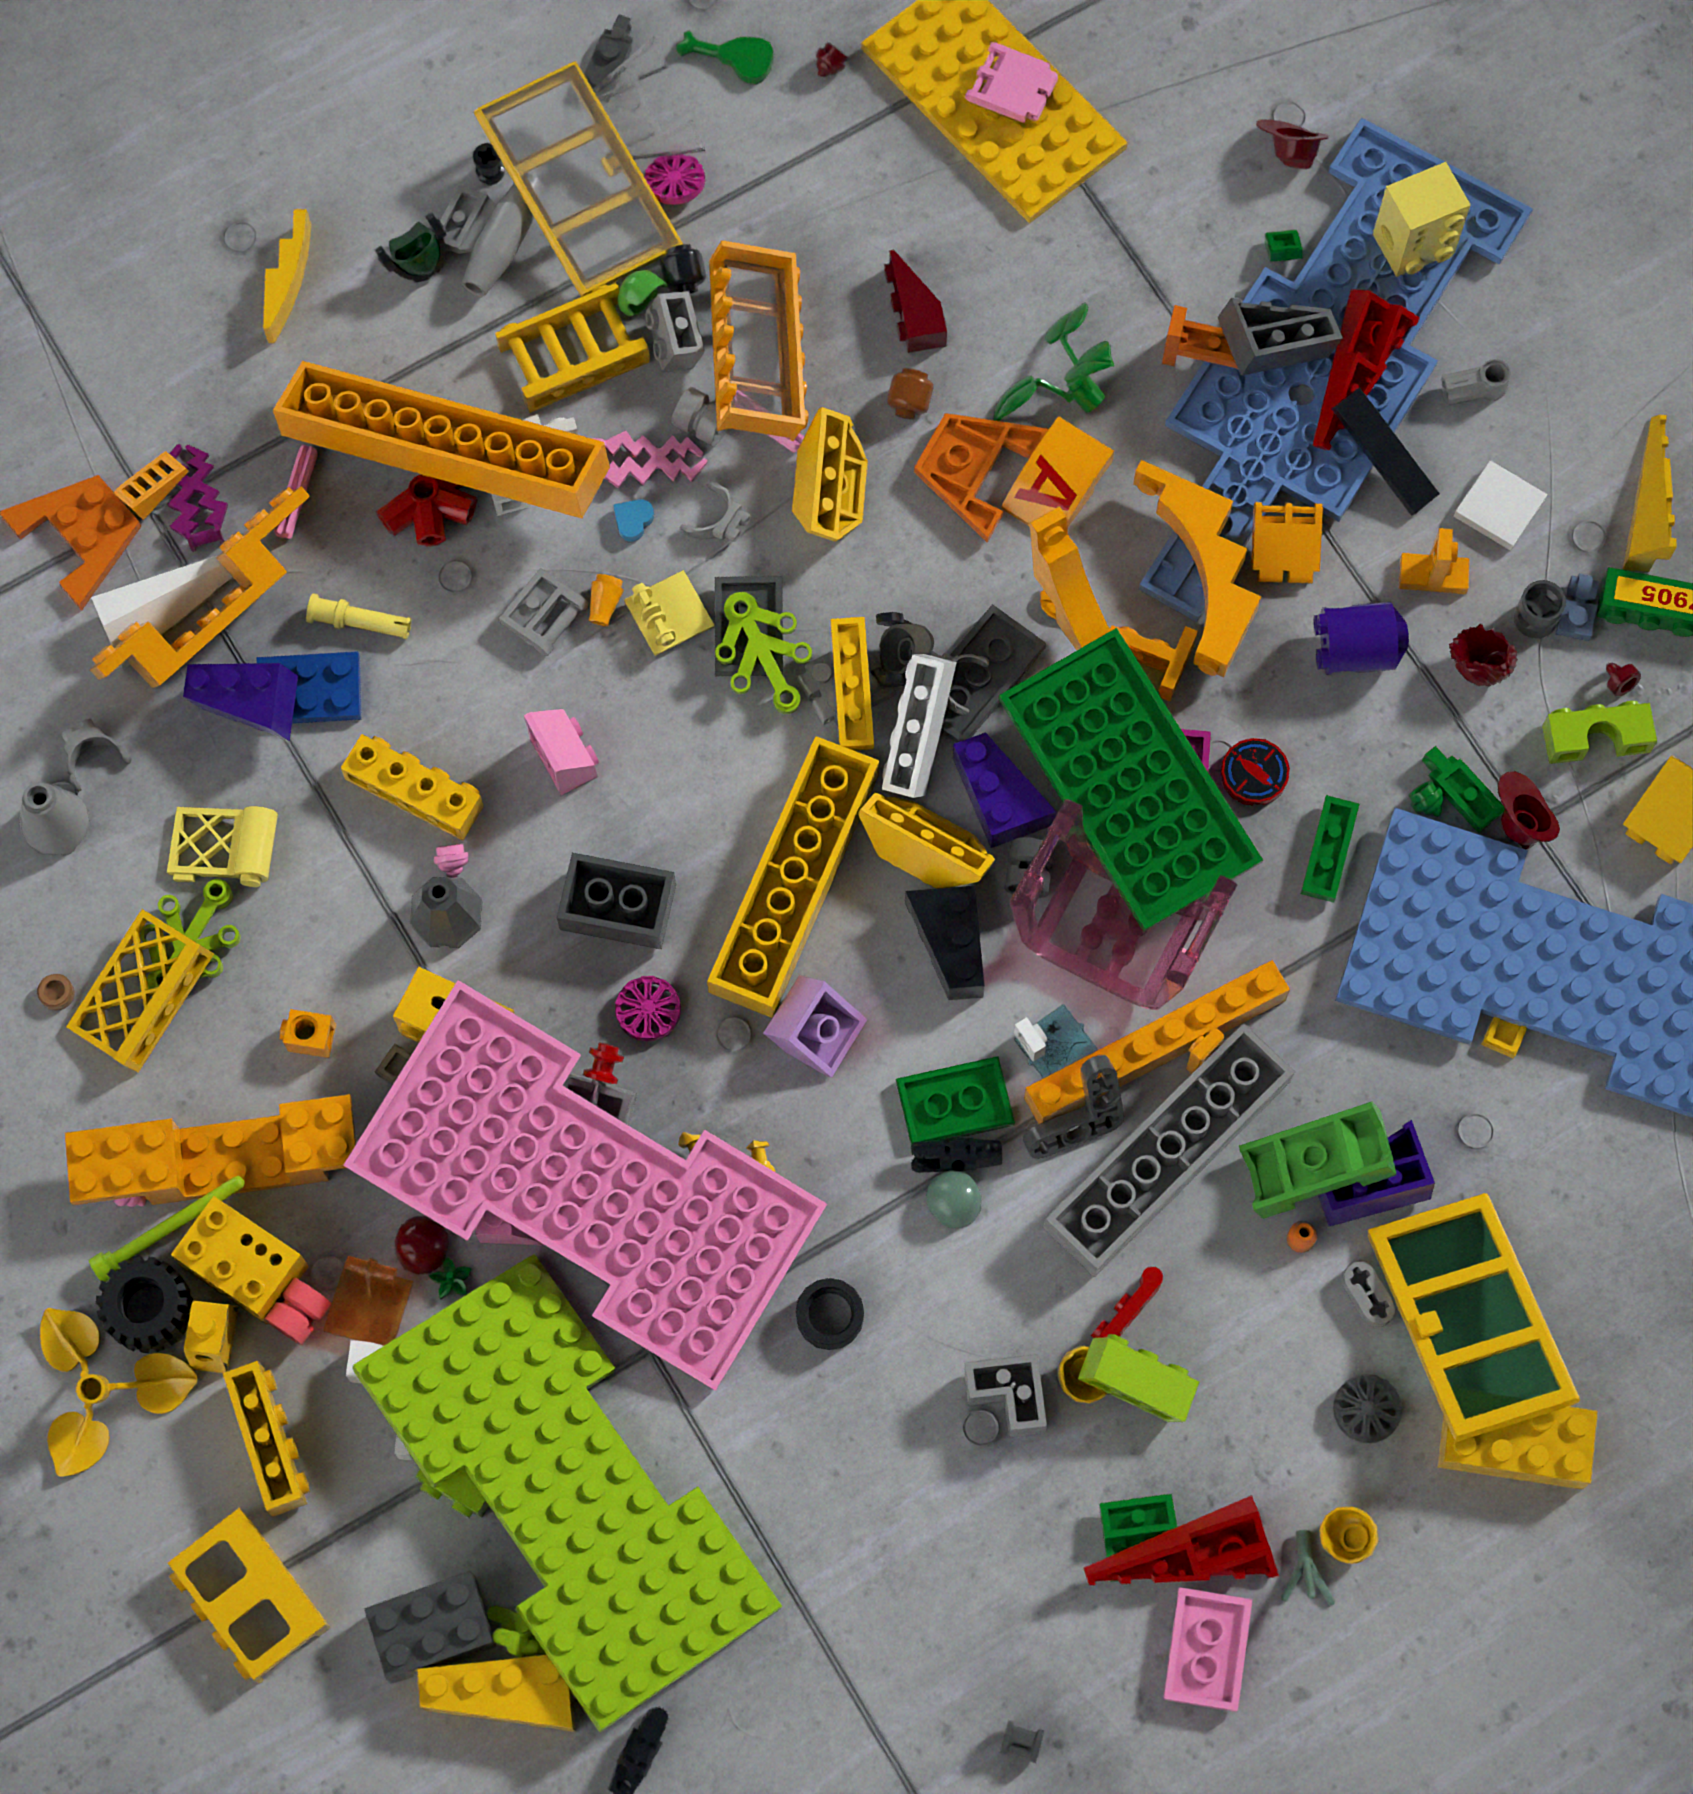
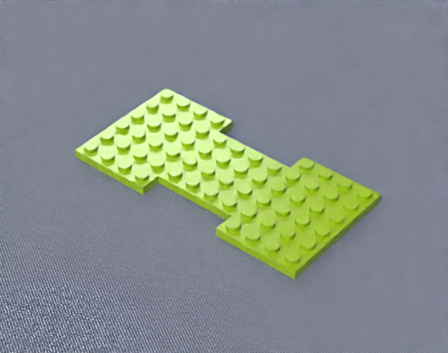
M535 1253L353 1364L352 1370L431 1486L434 1488L457 1472L465 1469L545 1587L517 1605L516 1610L600 1733L781 1609V1603L701 1489L697 1486L668 1505L587 1389L614 1373L615 1367Z

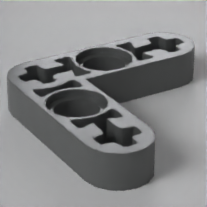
M1094 1056L1083 1063L1080 1073L1086 1106L1038 1124L1025 1133L1023 1142L1031 1157L1035 1159L1048 1157L1112 1132L1123 1123L1124 1112L1118 1076L1107 1056ZM1107 1092L1105 1095L1098 1097L1100 1094ZM1078 1126L1076 1129L1069 1131L1073 1127Z

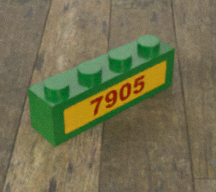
M1608 567L1601 582L1596 617L1605 618L1607 622L1612 624H1622L1625 622L1636 624L1644 630L1662 629L1672 631L1676 636L1690 637L1693 635V583Z

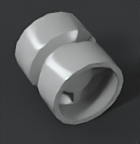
M692 386L689 387L680 398L671 420L672 425L689 434L696 431L697 438L715 446L727 431V429L717 431L716 403L714 401L709 402L707 394Z

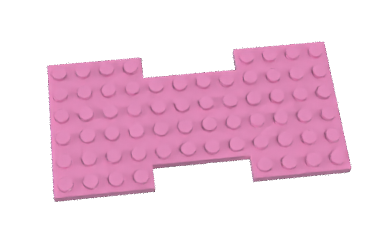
M458 980L343 1166L467 1241L486 1210L525 1232L610 1284L592 1314L594 1318L716 1391L827 1206V1203L705 1129L686 1160L563 1086L581 1054Z

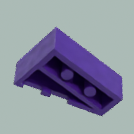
M281 663L187 664L183 697L203 710L290 741L298 675Z
M1412 1119L1405 1123L1400 1130L1387 1137L1396 1176L1366 1186L1356 1182L1318 1195L1329 1227L1432 1198L1435 1181Z

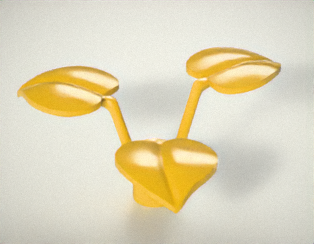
M47 1308L43 1313L40 1325V1342L47 1362L53 1368L62 1372L71 1371L80 1362L82 1370L80 1373L81 1378L76 1385V1394L85 1403L86 1417L75 1411L63 1413L52 1422L48 1431V1449L54 1462L56 1474L60 1477L75 1475L89 1469L107 1451L110 1440L108 1427L102 1422L91 1420L93 1418V1404L104 1402L109 1397L111 1390L138 1388L136 1397L141 1407L151 1413L163 1414L181 1405L198 1382V1376L195 1371L183 1360L170 1354L152 1353L136 1362L134 1375L137 1381L109 1383L107 1378L102 1375L89 1374L88 1362L85 1357L94 1354L99 1347L100 1332L96 1323L89 1316L76 1311Z

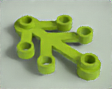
M737 592L732 594L724 605V613L729 620L723 642L715 650L716 659L721 664L732 663L736 658L735 644L743 627L749 640L738 672L731 678L732 690L737 694H745L750 690V677L758 657L775 690L773 695L774 707L782 714L794 713L800 706V694L795 687L787 685L770 651L793 658L798 664H806L812 658V649L805 642L793 644L760 632L756 622L775 626L782 634H791L797 627L796 617L790 612L778 614L759 608L755 598L748 593ZM739 603H744L748 607L747 611L743 614H739L734 610L735 606ZM784 618L791 619L793 621L792 627L788 629L783 628L780 625L781 620ZM729 648L732 651L731 657L727 659L721 658L719 655L720 650ZM805 648L808 651V656L800 659L795 654L796 650ZM736 679H746V687L743 689L735 687L734 682ZM783 693H790L793 696L792 702L788 704L781 702V695Z
M213 879L205 885L203 889L205 900L185 933L179 915L181 905L177 898L173 895H164L159 899L158 909L166 918L167 924L209 951L222 947L233 948L240 943L241 935L233 925H224L217 934L199 939L216 909L226 908L232 902L233 892L226 881ZM215 887H221L223 891L219 896L211 895V891ZM167 902L175 903V907L171 911L164 910V905ZM148 924L142 928L140 937L143 942L148 941L146 936L149 932L155 931L154 924ZM227 932L235 933V937L231 941H225L223 939L224 935ZM180 940L173 941L175 951L170 959L178 957L186 944ZM158 946L148 948L152 964L160 962ZM213 955L210 962L215 961L218 963L217 968L213 971H208L205 968L199 979L204 977L215 978L223 972V963L218 956ZM162 969L149 973L147 978L149 989L159 987V979L163 977Z

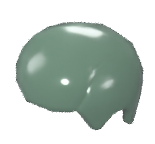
M949 1170L936 1176L927 1187L926 1202L928 1208L945 1227L963 1228L974 1222L981 1212L982 1196L976 1182L964 1172Z

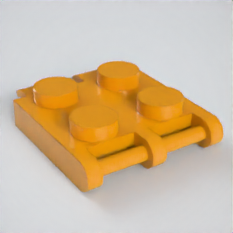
M1254 502L1251 570H1257V582L1282 583L1283 571H1288V583H1313V572H1320L1322 504H1315L1314 507L1293 506L1292 503H1284V506L1262 505V502ZM1262 512L1283 513V516H1262ZM1292 513H1306L1314 515L1313 517H1295L1292 516Z

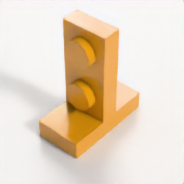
M1439 528L1429 555L1401 554L1399 589L1455 594L1467 593L1470 558L1457 557L1458 542L1452 541L1453 529Z
M1112 625L1110 630L1112 631L1115 628L1119 630L1139 663L1165 672L1160 685L1159 695L1162 699L1171 702L1195 645L1198 631L1185 626L1176 649H1173L1163 640L1156 638L1150 640L1139 636L1132 628L1126 626L1119 628Z

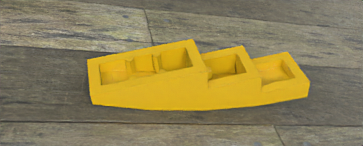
M293 209V239H279L278 268L265 269L263 329L268 343L276 342L290 316L302 284L308 259L311 222L307 209Z

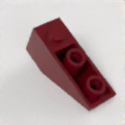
M889 250V263L884 264L887 284L893 283L895 291L890 293L893 312H899L901 322H897L899 341L906 342L908 353L947 346V328L940 300L895 250Z

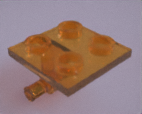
M348 1255L323 1331L355 1341L372 1342L383 1346L397 1338L414 1282L397 1277V1268L378 1264L377 1259L370 1258L367 1261Z

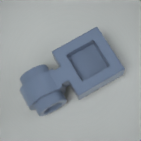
M1580 573L1578 576L1571 575L1567 595L1573 596V599H1566V606L1557 623L1556 635L1584 641L1590 640L1597 606L1586 604L1588 600H1595L1599 581L1593 580V576Z

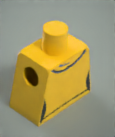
M193 1300L184 1344L185 1356L193 1370L215 1373L228 1371L239 1306ZM202 1355H205V1356H208V1357H211V1358H203Z

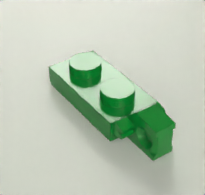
M1436 746L1424 754L1422 761L1431 771L1428 775L1435 786L1439 785L1446 799L1478 834L1504 813L1505 808L1503 804L1461 758L1457 760L1451 756L1447 759Z

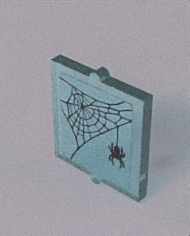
M1064 1004L1036 1022L1048 1040L1045 1042L1046 1051L1044 1056L1033 1062L1018 1039L1014 1038V1041L1028 1058V1065L1034 1066L1042 1078L1098 1050L1085 1033L1084 1024L1078 1023Z

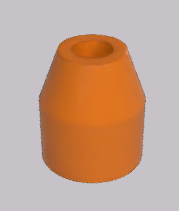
M1306 1221L1294 1223L1287 1234L1289 1247L1299 1253L1309 1251L1317 1240L1315 1227ZM1299 1230H1307L1309 1236L1302 1237Z

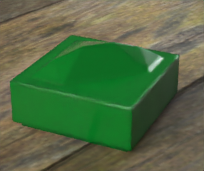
M1296 229L1265 233V246L1270 262L1303 259V247Z

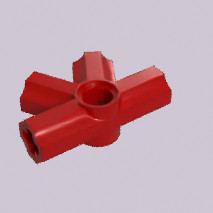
M420 474L410 481L405 491L378 509L376 514L383 526L393 536H396L414 523L417 544L431 547L438 546L446 541L443 518L467 526L475 514L478 500L476 496L459 491L463 487L462 485ZM424 491L432 492V495L428 498L418 497Z

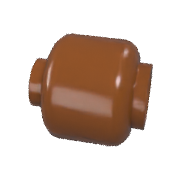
M903 368L902 373H896L892 377L887 404L891 408L896 409V416L914 420L915 414L922 415L928 411L934 385L927 379V373Z

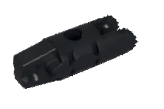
M974 1138L913 1142L911 1146L912 1156L914 1155L911 1169L918 1173L947 1172L949 1170L967 1171L1002 1165V1144L1000 1140Z
M651 1707L645 1713L646 1716L643 1717L638 1729H632L626 1746L616 1761L617 1763L608 1787V1791L611 1793L633 1794L647 1776L653 1759L663 1744L659 1740L669 1720V1714H667L664 1708Z

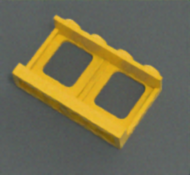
M241 1508L236 1509L168 1562V1565L174 1571L169 1575V1578L181 1593L188 1590L195 1600L190 1604L191 1608L202 1622L207 1619L210 1620L216 1629L212 1633L213 1638L223 1651L229 1648L238 1659L233 1665L246 1681L252 1678L260 1684L264 1681L262 1676L314 1635L320 1637L331 1628ZM225 1541L245 1565L247 1572L242 1579L213 1601L207 1602L186 1575V1569L216 1544ZM268 1599L288 1623L290 1632L258 1659L251 1661L229 1634V1627L261 1601Z

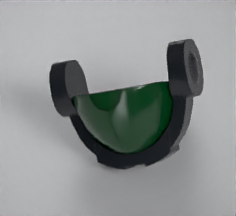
M432 212L425 216L432 230L421 222H417L405 234L389 241L391 257L382 246L375 249L380 263L389 273L394 271L402 278L413 280L417 283L428 280L429 277L440 272L446 263V244L444 240L446 233L442 223Z

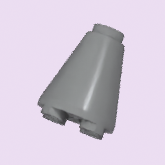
M44 782L33 783L26 788L22 797L20 813L22 835L30 847L42 854L69 855L74 852L76 846L82 842L88 832L90 822L89 810L79 796L67 789Z

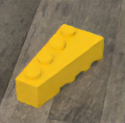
M547 1655L417 1669L420 1707L425 1711L576 1732L572 1691Z

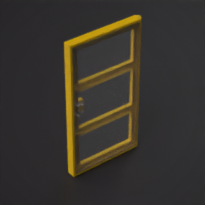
M576 61L474 110L473 114L580 297L590 294L601 285H610L660 260L666 255L665 251L668 248L683 244Z

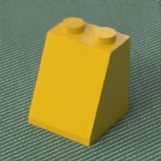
M1674 755L1669 757L1623 822V825L1628 828L1625 832L1627 836L1641 845L1648 841L1657 847L1654 854L1672 865L1674 860L1681 864L1693 848V768Z

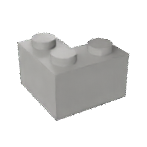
M1037 1354L965 1362L964 1376L968 1406L1004 1402L1009 1437L1045 1433L1047 1422Z

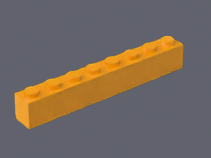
M1271 960L1026 1087L1024 1099L1038 1124L1077 1110L1086 1105L1080 1071L1083 1063L1088 1059L1098 1055L1107 1056L1117 1072L1120 1088L1189 1052L1188 1049L1200 1036L1206 1037L1214 1027L1225 1033L1285 1002L1290 988L1274 961ZM1107 1092L1100 1094L1098 1097L1105 1095Z

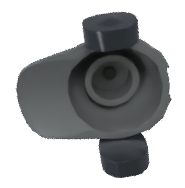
M884 612L877 614L876 623L889 627L882 634L879 644L880 664L886 675L880 676V685L883 687L906 685V668L912 659V655H930L934 648L933 636L925 626L913 624L905 620L903 613Z

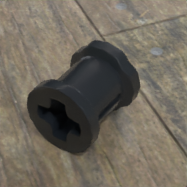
M484 143L477 146L473 151L472 157L479 181L488 185L501 181L504 177L505 169L492 144Z

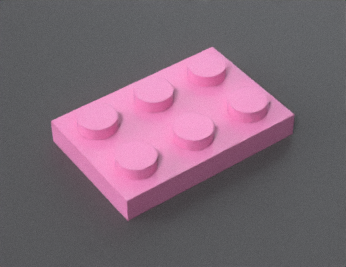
M1179 1587L1163 1700L1231 1712L1238 1711L1252 1599Z

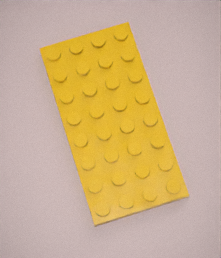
M917 0L861 42V49L1029 224L1127 149L1128 142L989 0ZM992 42L1050 64V70L1058 74V80L1050 96L1046 97V104L1038 121L1027 118L1025 123L969 102L965 98L969 89L972 90L978 78L977 71L979 67L984 66L990 54L988 48ZM995 56L990 69H993L998 56ZM983 80L978 92H982L987 80Z

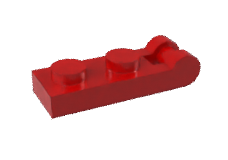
M1153 1266L1147 1267L1141 1275L1140 1287L1132 1296L1128 1293L1124 1294L1113 1308L1117 1312L1110 1323L1103 1320L1091 1334V1337L1107 1338L1108 1334L1120 1337L1160 1289L1163 1281L1161 1270Z

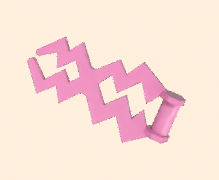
M627 431L605 441L602 438H592L603 441L605 448L612 457L621 446L635 459L643 449L649 455L650 459L642 468L630 456H628L620 468H618L614 461L611 462L604 479L617 488L621 486L629 474L644 486L656 469H661L673 482L679 472L692 482L707 464V459L705 458L692 469L684 463L683 460L687 451L700 458L703 457V451L688 437L680 444L672 435L661 448H656L643 435L634 443ZM672 450L680 456L673 464L667 459Z

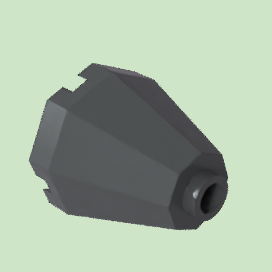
M432 877L412 895L410 925L430 947L440 948V946H449V948H460L481 930L482 899L463 878Z

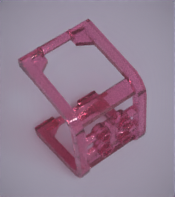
M1065 799L1009 901L1021 941L1028 949L1048 962L1132 1004L1150 1010H1158L1184 989L1238 885L1233 880L1220 875L1214 887L1200 902H1194L1176 913L1182 917L1144 989H1141L1118 976L1123 966L1128 965L1132 961L1135 945L1139 937L1146 934L1147 931L1143 932L1132 913L1129 915L1127 925L1121 919L1115 918L1118 914L1121 895L1113 883L1108 893L1098 899L1096 914L1091 923L1082 929L1081 943L1074 955L1049 942L1087 869L1111 881L1095 853L1087 846L1083 827V806ZM1060 839L1067 843L1069 854L1073 859L1037 924L1034 907L1044 886V878L1040 877V874ZM1202 921L1188 950L1184 949L1196 923ZM1104 934L1110 940L1116 941L1112 948V959L1106 970L1087 962L1092 950H1096L1102 944Z

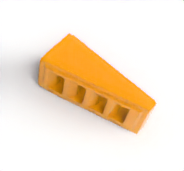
M164 451L123 482L113 493L144 520L189 471L167 451ZM166 465L173 469L169 474L163 470ZM157 475L163 478L159 482L154 480ZM148 485L152 486L147 491L145 490Z

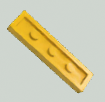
M865 617L830 619L839 745L854 751L874 749Z

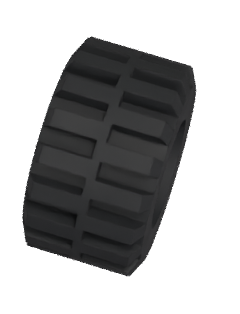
M141 1256L133 1257V1263L129 1264L126 1260L118 1263L121 1269L117 1272L111 1269L107 1273L110 1279L107 1283L101 1281L99 1289L102 1291V1295L96 1296V1304L100 1307L97 1315L103 1322V1328L120 1345H124L131 1351L138 1349L141 1353H150V1349L154 1348L159 1352L165 1350L164 1344L168 1342L174 1345L178 1342L175 1336L179 1332L184 1335L187 1331L185 1323L189 1321L190 1307L193 1302V1298L189 1294L191 1290L188 1284L170 1264L165 1261L161 1263L155 1257L149 1256L148 1260H144ZM145 1287L160 1288L164 1294V1303L159 1314L148 1322H131L127 1317V1305L132 1295Z

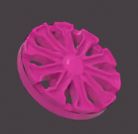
M671 153L669 156L661 155L652 164H649L645 170V180L658 202L663 204L677 205L689 202L696 198L705 186V172L702 164L691 155L685 156L684 153Z
M641 976L629 981L619 992L615 1002V1013L620 1027L627 1035L640 1041H655L664 1038L674 1030L680 1019L681 1004L677 992L666 980L655 976ZM644 984V996L637 988L638 985ZM652 984H657L659 987L651 995ZM665 991L671 994L669 997L660 999ZM628 992H632L637 1000L625 997ZM672 1004L675 1005V1010L673 1011L663 1008ZM626 1005L633 1009L621 1011V1006ZM636 1016L630 1025L625 1024L626 1019ZM660 1017L669 1018L671 1022L664 1024ZM641 1023H644V1031L638 1033L636 1031ZM653 1023L659 1028V1032L655 1034L651 1031V1024Z

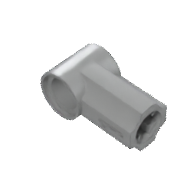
M1491 359L1486 361L1482 367L1444 374L1441 377L1444 399L1448 405L1483 397L1488 400H1497L1506 393L1510 378V368L1502 360ZM1490 376L1498 377L1501 380V382L1492 383L1488 381L1486 378Z

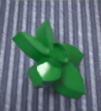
M447 1257L443 1263L444 1272L437 1271L428 1276L433 1282L441 1284L439 1287V1297L441 1300L448 1296L452 1289L458 1295H467L466 1286L463 1281L469 1277L472 1269L465 1266L455 1268L454 1262Z

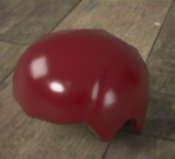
M414 1216L407 1219L404 1224H401L395 1238V1253L405 1270L414 1274H430L441 1267L446 1260L449 1246L448 1233L441 1224L427 1216Z

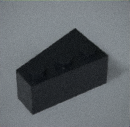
M975 886L905 891V905L914 920L918 934L927 949L931 963L948 1000L983 998L985 985Z

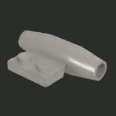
M525 174L526 179L540 201L544 185L537 178ZM515 184L512 185L497 205L487 194L459 185L440 219L446 233L444 237L446 250L460 255L472 252L462 285L469 292L477 296H485L509 267L533 223L534 216Z

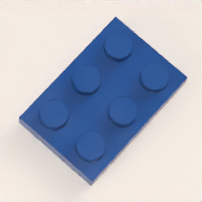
M358 651L256 657L257 663H281L298 675L292 724L361 720V675Z

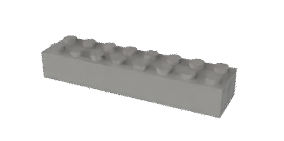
M1243 1023L1045 1218L1043 1228L1095 1278L1291 1082L1295 1071Z

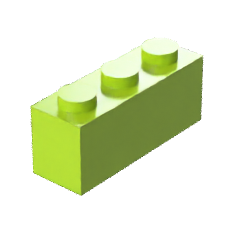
M1108 1334L1107 1338L1092 1339L1078 1379L1167 1422H1185L1199 1385V1381L1188 1376L1189 1371L1175 1364H1168L1166 1366L1158 1362L1159 1356L1144 1349L1136 1351L1127 1347L1129 1342L1126 1339L1113 1334Z

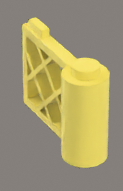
M259 806L245 807L244 810L177 807L167 873L173 875V880L176 882H195L196 876L237 878L240 879V884L244 886L259 887L262 882H267L269 879L278 813L272 809ZM186 817H198L205 824L190 837L184 832ZM223 819H235L233 830L223 838L213 829ZM211 831L219 842L202 854L194 843ZM191 846L199 855V858L189 866H178L180 854ZM222 848H225L229 853L227 868L213 867L208 860Z

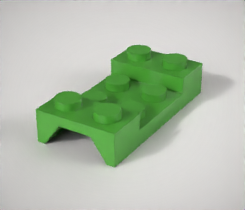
M1372 1101L1239 1145L1240 1153L1250 1171L1256 1196L1252 1203L1253 1210L1263 1219L1295 1209V1202L1356 1182L1366 1186L1397 1175L1381 1110Z

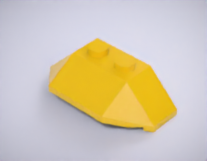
M821 407L818 409L797 450L792 512L806 532L836 542L863 521L868 461L860 440L852 429L854 425L851 418Z
M874 793L859 811L858 816L877 855L893 866L904 870L936 889L979 882L995 860L991 854L987 853L983 844L974 834L916 802L896 797H884L883 794Z

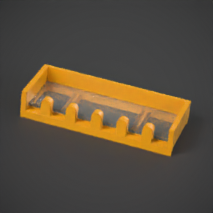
M721 240L709 259L717 431L730 428L790 438V441H794L801 430L806 428L809 418L808 410L804 406L807 383L803 380L805 353L801 352V340L804 327L800 323L799 317L802 297L798 295L800 268L796 264V253Z

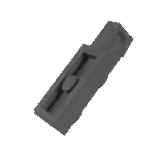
M618 14L612 30L605 29L603 35L601 34L584 73L598 100L606 103L610 102L632 52L633 37L629 36L632 26H630L631 18Z

